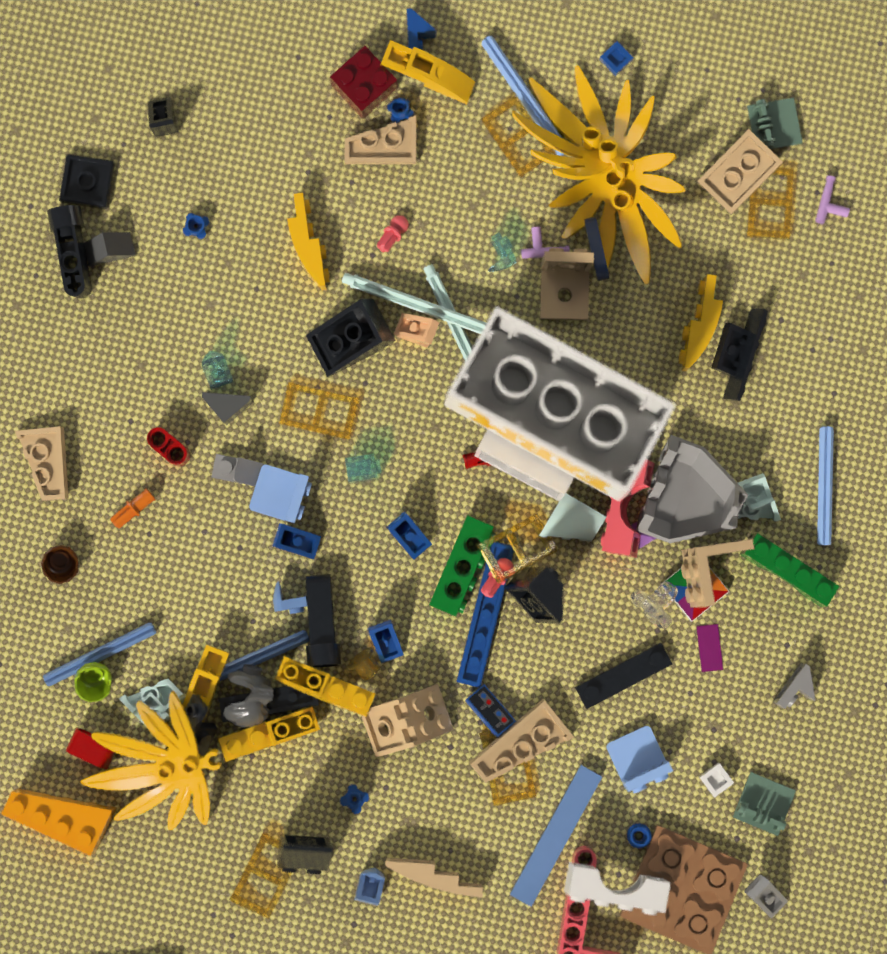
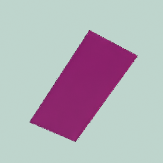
M718 624L696 626L701 672L723 670Z

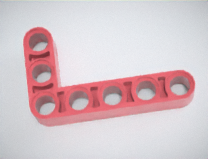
M579 846L574 850L572 856L573 863H579V855L587 852L591 854V859L585 865L596 868L597 858L590 847ZM566 894L556 954H564L567 951H571L574 954H621L615 951L583 946L590 900L585 899V903H582V910L579 913H573L570 911V906L576 901L570 900L571 896ZM574 926L579 929L576 937L570 938L566 936V931L569 927Z

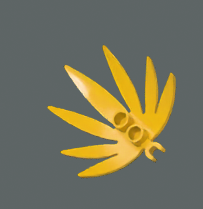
M579 65L575 66L577 91L582 110L590 127H586L558 99L530 77L529 85L539 105L557 130L570 142L535 124L512 110V116L536 139L550 148L572 157L543 153L531 149V155L546 163L563 167L561 169L553 168V174L567 179H591L606 173L611 168L616 170L618 177L624 178L625 170L623 168L634 171V162L626 157L638 146L648 128L655 103L654 96H651L627 134L631 113V93L629 80H626L616 111L614 135L610 136L600 104Z
M658 153L633 160L634 171L623 168L625 170L624 178L618 177L616 170L611 168L606 173L587 179L561 194L549 204V207L561 208L570 206L590 196L574 214L561 237L568 239L585 227L584 219L594 217L601 203L605 201L599 233L607 268L615 246L616 212H618L629 254L642 281L648 285L651 276L650 245L646 227L637 204L639 203L649 220L670 242L678 248H682L681 239L670 218L649 195L641 190V186H645L663 193H683L686 191L684 186L674 180L659 175L644 174V172L656 171L668 166L676 159V154Z
M171 691L169 695V712L177 736L154 710L140 700L136 703V708L145 726L160 742L169 748L168 750L127 736L93 732L92 738L113 752L131 758L155 760L156 762L133 764L102 771L81 780L82 785L104 790H131L158 783L162 784L128 803L114 816L113 819L115 821L132 818L150 810L178 788L180 791L174 799L168 815V829L173 830L182 820L188 808L191 794H193V807L197 818L203 825L208 823L210 795L202 769L217 770L222 764L221 762L213 763L210 760V757L218 754V749H211L203 756L198 753L190 720L175 691Z

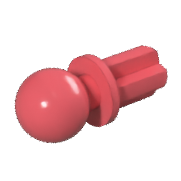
M397 215L391 219L390 226L384 229V234L377 243V247L381 252H389L395 242L400 241L402 238L401 234L408 230V220L402 215Z
M508 558L497 560L494 566L495 571L491 570L488 573L489 578L481 588L484 596L492 598L499 587L506 583L504 577L512 574L514 566Z

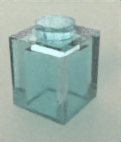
M374 454L345 458L349 484L378 480L377 474L382 473L380 459H375Z

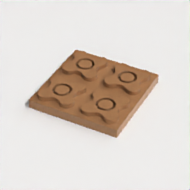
M656 824L651 841L646 848L632 885L639 878L640 874L663 878L670 882L665 913L657 911V915L643 913L640 908L633 907V911L621 909L619 916L700 952L712 954L748 863Z

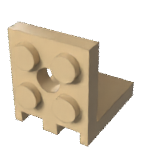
M550 248L549 251L544 252L541 262L540 319L588 321L589 272L594 263V253H588L587 249H574L573 252H564L562 248ZM568 290L571 293V299L567 302H562L558 298V292Z
M753 539L681 550L683 557L681 571L683 578L687 582L688 589L685 590L687 602L690 603V607L715 605L707 556L754 549Z
M438 684L431 685L399 699L370 707L367 717L362 716L376 757L415 747L454 730ZM425 709L427 710L429 715L428 719L424 715ZM385 724H386V725L388 726V728H389V733L387 732V730H386V728H385Z

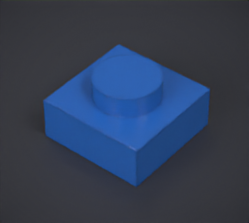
M616 41L600 56L599 60L617 76L633 61V57Z

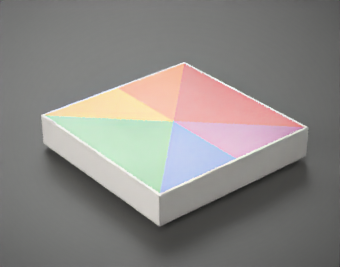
M709 567L714 602L716 603L729 590ZM681 568L661 583V586L691 622L711 607H690V603L687 602L685 590L688 589L687 582L682 576Z

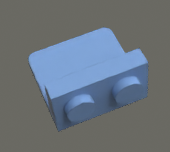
M266 464L263 465L249 508L254 512L295 524L296 519L301 520L305 506L301 505L303 496L308 497L312 483L308 482L309 476L292 473Z
M643 726L606 745V749L623 786L628 792H640L647 788V783L653 780L656 783L669 778L668 773L673 772L670 763L666 761L649 726Z

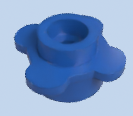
M396 98L387 105V110L392 115V122L399 123L400 120L408 119L414 115L413 110L409 107L410 101L408 99Z
M189 213L186 216V227L183 228L184 235L197 236L198 239H204L209 219L206 216L200 217L194 213Z
M351 784L348 786L346 795L340 798V803L342 806L349 807L352 813L358 814L361 812L364 802L369 800V795L367 792H362L355 784ZM356 797L357 801H353L352 798Z

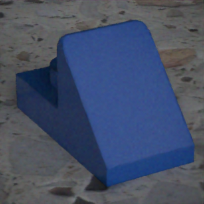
M407 9L408 47L410 49L416 47L423 50V40L418 39L436 38V30L413 9Z
M405 511L386 527L413 560L432 545Z
M279 523L272 546L314 559L321 536Z

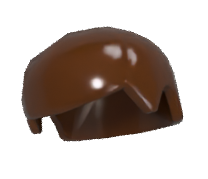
M64 545L52 546L43 554L41 562L42 571L51 582L58 584L70 582L78 573V556L70 547Z

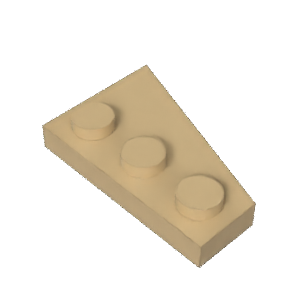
M416 115L399 123L394 122L374 131L369 130L345 138V164L416 165Z
M64 427L15 431L17 439H20L24 449L25 459H28L32 470V477L42 501L69 499Z

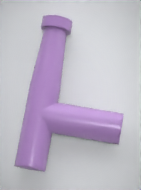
M826 176V184L821 196L815 220L816 223L824 224L827 212L843 217H848L850 208L830 203L833 184L836 180L834 176Z
M532 227L533 248L521 249L522 259L543 257L544 252L549 251L550 248H562L564 252H570L569 246L543 247L541 227Z

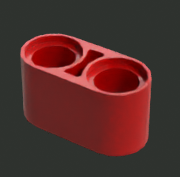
M156 427L147 434L148 444L168 462L180 467L189 462V450L163 428ZM163 433L165 435L164 443L159 446L155 445V436ZM176 449H182L184 452L183 458L179 461H174L172 458V453Z
M76 728L65 751L90 764L107 770L116 752L96 742L92 738L93 733Z

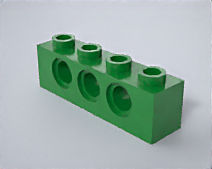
M467 515L430 601V606L455 617L457 613H463L468 600L464 599L467 590L472 592L477 580L476 577H473L476 568H482L487 557L483 554L486 545L491 547L496 533L492 532L494 526ZM470 538H476L480 542V548L475 552L469 551L466 547V542ZM466 560L470 563L471 569L467 574H461L457 571L456 566L459 561ZM453 582L458 583L461 587V593L456 597L450 596L447 592V586Z

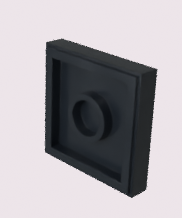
M67 154L59 201L68 204L108 209L115 162Z

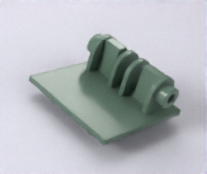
M794 98L771 102L761 99L756 101V104L747 106L752 133L769 149L803 144Z
M750 772L733 818L778 836L780 830H784L787 821L784 820L796 790Z

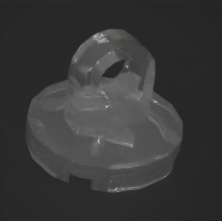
M669 581L662 583L650 596L639 589L630 595L631 601L636 608L641 606L644 609V616L654 625L667 629L672 624L671 618L665 612V609L674 601L678 593V588Z

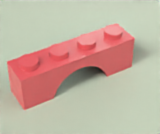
M646 459L633 486L625 497L620 501L611 498V506L606 512V532L601 537L602 551L637 558L641 534L630 525L627 517V507L631 498L638 491L651 486L655 463Z

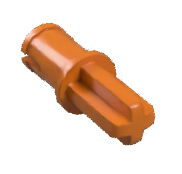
M145 488L130 502L126 501L127 504L115 513L110 520L119 529L136 515L139 517V513L156 499Z

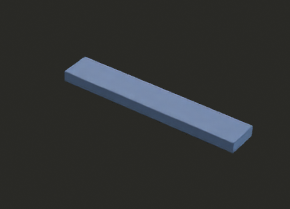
M580 764L509 893L511 896L532 907L602 776Z

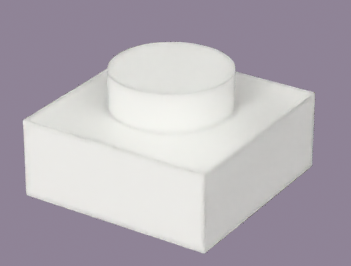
M716 763L699 776L714 798L734 784L720 763Z

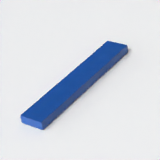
M493 541L489 548L456 682L478 688L481 686L506 583L499 587L492 598L484 596L481 588L489 578L488 573L491 570L495 571L494 566L497 560L508 558L512 561L515 546Z

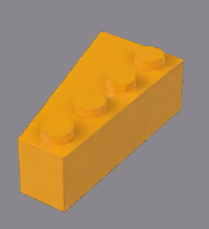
M16 789L11 792L1 815L91 856L96 853L117 807Z

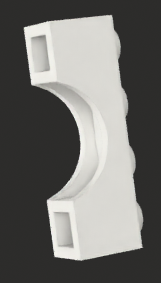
M569 862L564 892L571 896L570 900L585 903V899L595 900L594 904L609 907V903L618 904V908L622 910L633 911V907L642 909L643 913L657 915V911L663 913L666 911L671 883L663 878L640 874L636 882L630 887L623 890H611L605 887L600 878L599 870L594 866Z

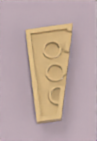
M542 699L474 757L469 764L480 778L487 783L514 769L515 766L528 762L542 752L549 751L555 748L556 745L575 737L547 702Z

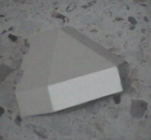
M670 435L658 460L660 464L656 473L653 474L651 486L648 488L646 504L641 507L636 531L668 543H674L737 528L738 513L748 494L705 447Z

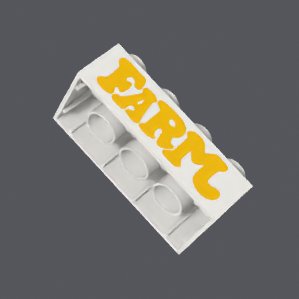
M496 307L451 386L444 406L611 498L620 501L629 493L675 404Z

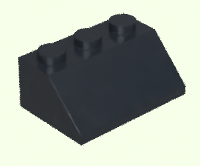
M552 567L523 568L504 587L536 623L560 624L563 621L564 584L559 580V573Z

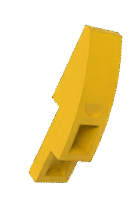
M392 40L389 41L381 61V65L424 83V87L465 104L468 103L475 85V81L468 75L438 57L416 47L410 49Z
M295 193L293 195L296 217L287 218L292 242L308 275L321 290H327L326 283L330 282L329 270L323 267V259H327L325 245H320L319 238L310 239V237H314L313 224L308 223L307 214H311L309 199L305 200L303 193Z
M707 274L703 281L700 280L698 295H701L700 304L696 305L694 315L695 318H698V321L691 320L688 326L683 328L682 340L685 341L684 350L681 349L679 354V364H682L681 371H687L699 359L717 327L723 300L714 299L716 275Z
M208 644L205 646L183 702L185 709L193 694L200 696L208 707L202 722L206 720L214 699L213 696L230 655L229 652Z
M285 656L275 677V680L298 691L367 717L375 696L373 692Z
M312 706L217 739L224 761L227 762L320 730Z

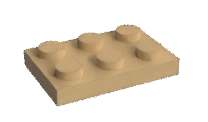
M748 129L697 182L732 215L783 164V161Z

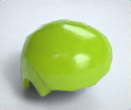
M97 662L86 663L77 670L74 687L75 692L82 700L98 702L110 693L112 675L109 668L104 664Z

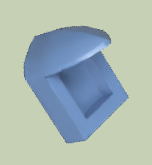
M279 581L274 589V611L289 610L290 614L304 612V607H307V596L284 600Z
M369 868L360 873L354 900L376 906L380 904L385 876L379 869Z

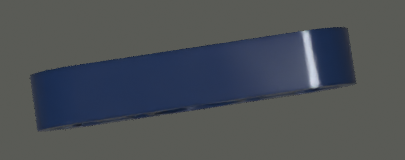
M596 216L584 219L591 253H594V267L597 280L610 279Z

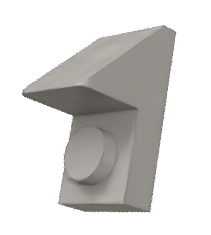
M216 454L211 478L255 487L261 467L264 464L240 457L235 458Z
M804 663L798 666L773 700V703L783 709L787 706L791 707L798 698V695H796L798 691L809 700L815 701L810 666Z
M759 875L745 889V893L771 919L788 902L776 887L762 875Z

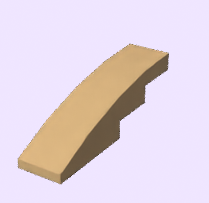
M386 858V867L428 887L458 895L481 898L483 896L482 884L459 882V872L435 871V861Z

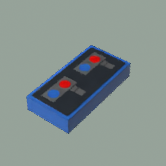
M485 684L465 700L496 738L516 722Z

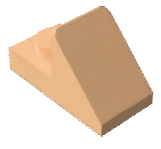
M402 313L393 335L428 348L433 341L440 322L431 318Z

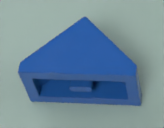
M392 620L367 628L381 663L404 655Z

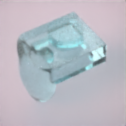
M499 232L492 236L490 243L501 260L491 266L488 271L504 270L517 263L511 251L513 246L506 236L502 237Z
M209 351L202 359L201 365L210 389L232 383L233 377L223 354L217 351Z

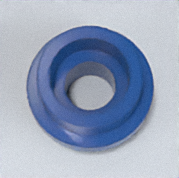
M642 823L633 824L627 831V840L635 848H644L651 841V831ZM637 831L643 833V837L640 840L634 837Z

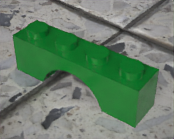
M755 533L751 535L749 539H753L754 549L743 550L739 555L759 568L781 578L818 606L827 607L839 589V585L760 534Z

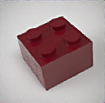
M363 46L330 76L331 86L362 119L398 89L397 79L385 66L381 65V62L366 46Z

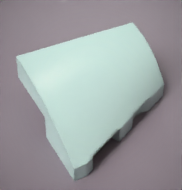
M763 473L738 482L741 488L748 494L738 513V519L748 517L751 520H758L759 518H771L773 521L781 520Z
M566 493L558 502L539 536L543 538L547 536L562 537V539L566 540L575 538L580 541L591 542L602 526L606 516Z
M167 678L158 682L155 686L141 688L139 693L131 696L123 695L120 701L142 723L143 721L136 708V703L139 700L154 710L167 723L171 719L169 712V695L171 691H175L182 705L186 696Z

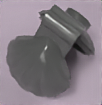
M244 664L242 670H237L227 675L231 682L252 690L245 701L225 707L224 717L231 724L242 728L253 727L261 724L268 718L270 710L266 704L273 698V688L271 681L262 675V668Z

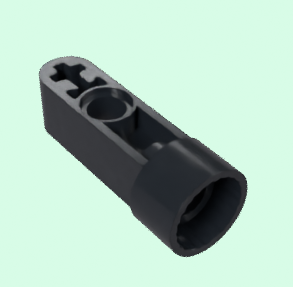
M65 205L51 208L47 211L50 231L55 236L64 290L70 296L84 299L90 295L92 285L82 234L84 222L81 206ZM74 239V241L66 242L65 240ZM76 257L78 264L74 269H71L70 261ZM78 283H81V287H78L76 291L75 287L78 286Z
M331 574L306 576L310 645L306 646L307 665L313 668L341 665L340 644L335 641Z

